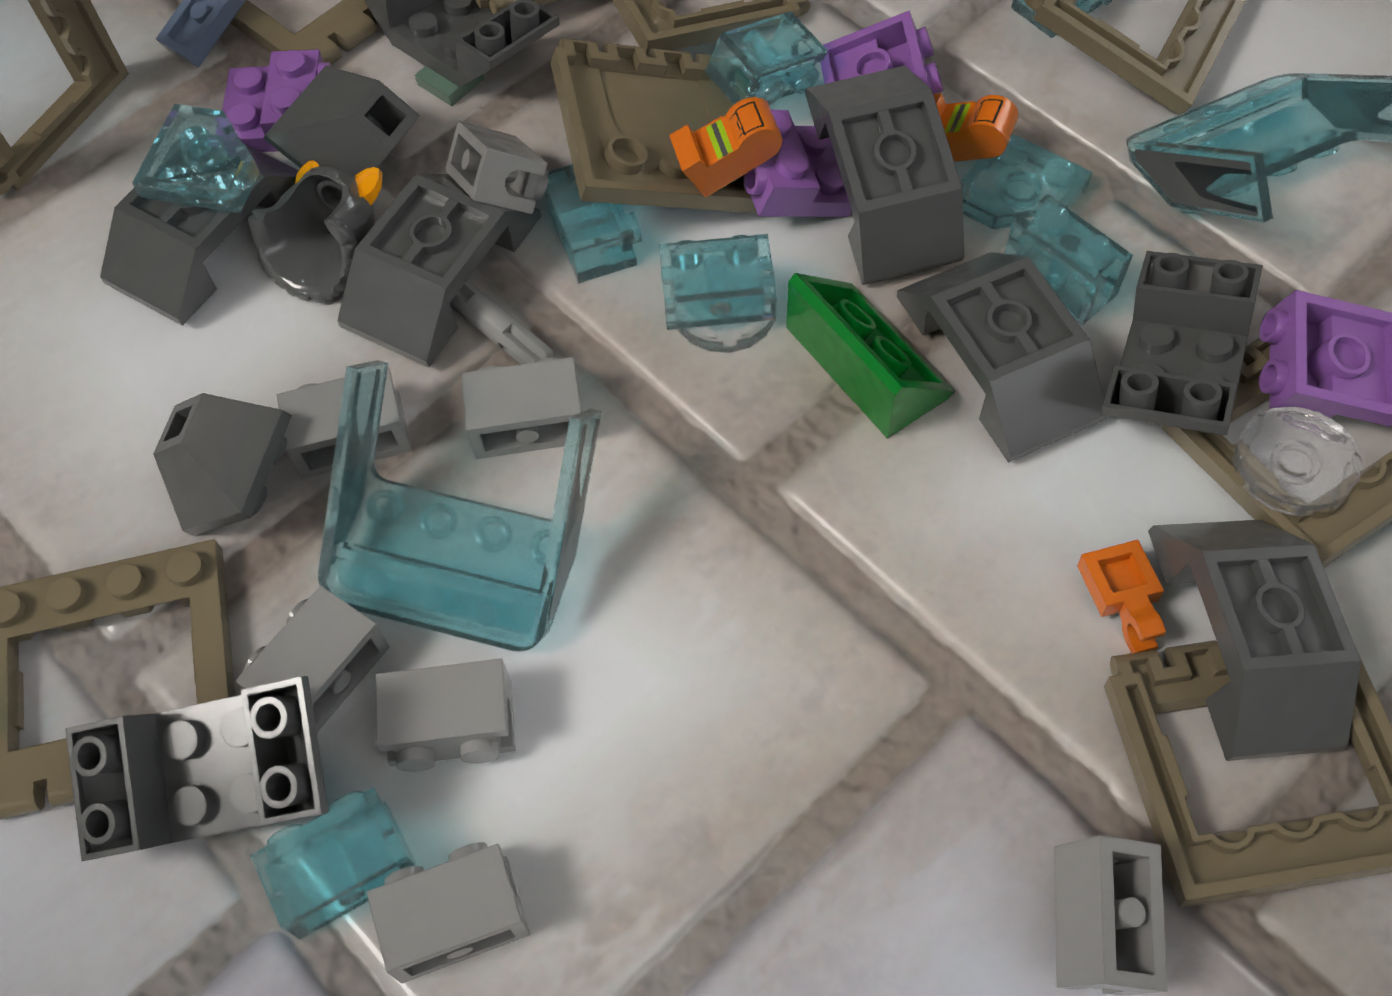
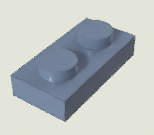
M183 0L156 37V40L167 50L199 68L246 0Z

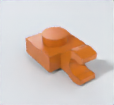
M1139 540L1081 554L1077 567L1101 617L1115 613L1120 614L1124 639L1131 653L1156 650L1158 644L1155 638L1164 636L1166 629L1152 603L1159 602L1164 589Z

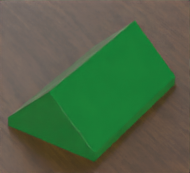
M794 273L788 281L786 328L887 439L948 400L955 392L852 283Z

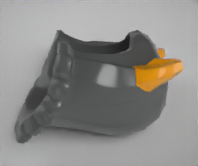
M314 160L308 161L298 171L295 184L280 197L275 205L266 209H253V215L248 217L251 239L259 250L258 259L262 263L263 269L270 278L275 280L278 286L285 289L291 296H297L300 300L309 301L312 298L316 303H323L326 299L332 300L334 297L339 296L342 291H345L354 250L375 223L373 203L381 191L382 171L379 168L371 167L353 175L336 167L319 166Z

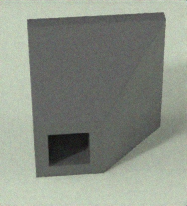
M325 66L265 134L263 139L299 168L306 162L314 160L319 166H332L356 175L366 168H379L420 115L380 80Z
M201 393L174 406L153 455L182 531L192 536L249 519L260 510L267 497V488L264 485L271 467L281 458L286 449L287 439L284 437L292 415L281 409Z

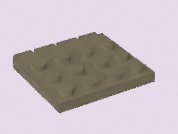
M568 38L560 39L558 47L554 49L550 63L580 201L757 213L750 194L745 190L743 176L705 198L682 172L669 137L670 134L687 124L695 132L718 117L725 116L730 107L738 101L751 98L752 96L742 67H734L732 59L725 56L698 53L693 62L689 52L652 48L647 57L644 47L604 43L602 52H599L597 42Z

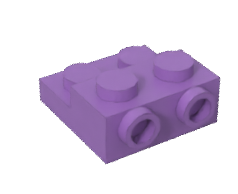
M910 10L817 47L824 84L906 66L932 89L933 94L944 91L935 62L926 63V58L934 56V50L926 26L917 29Z
M319 49L271 51L269 66L229 68L217 139H235L260 152H277L276 148L263 139L265 134L325 66L332 67L331 64L323 61Z
M771 109L783 139L782 146L772 158L743 175L745 190L750 194L758 216L849 217L852 210L830 138L819 140L815 126H795L788 110Z
M1295 290L1265 314L1260 325L1259 335L1261 341L1270 343V360L1261 371L1259 388L1261 392L1269 394V411L1319 423H1324L1335 415H1341L1389 427L1392 425V312Z

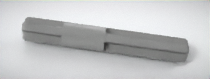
M467 280L451 300L450 304L456 311L518 363L527 364L534 363L543 358H555L549 346L470 281Z

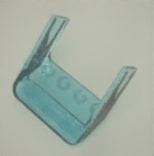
M1289 73L1270 77L1129 136L1126 139L1129 160L1165 202L1171 207L1180 208L1181 213L1205 212L1266 222L1273 219L1267 176H1281L1291 173L1298 168L1297 163L1308 158H1321L1332 155L1339 151L1340 144L1356 140L1392 142V76Z
M376 360L346 366L318 570L319 585L359 612L511 651H526L536 646L551 629L576 557L602 411L590 408L570 417L553 517L548 519L390 481L381 477L376 471L374 461L388 363Z

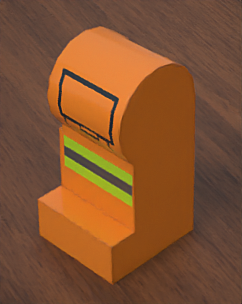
M942 93L933 94L954 162L994 158L1000 156L1005 151L1019 118L1018 109L1012 101L1000 95H987L977 102L946 104Z
M758 97L745 98L730 107L725 116L718 117L695 132L687 124L669 135L682 172L705 198L772 158L780 150L783 142L768 102Z

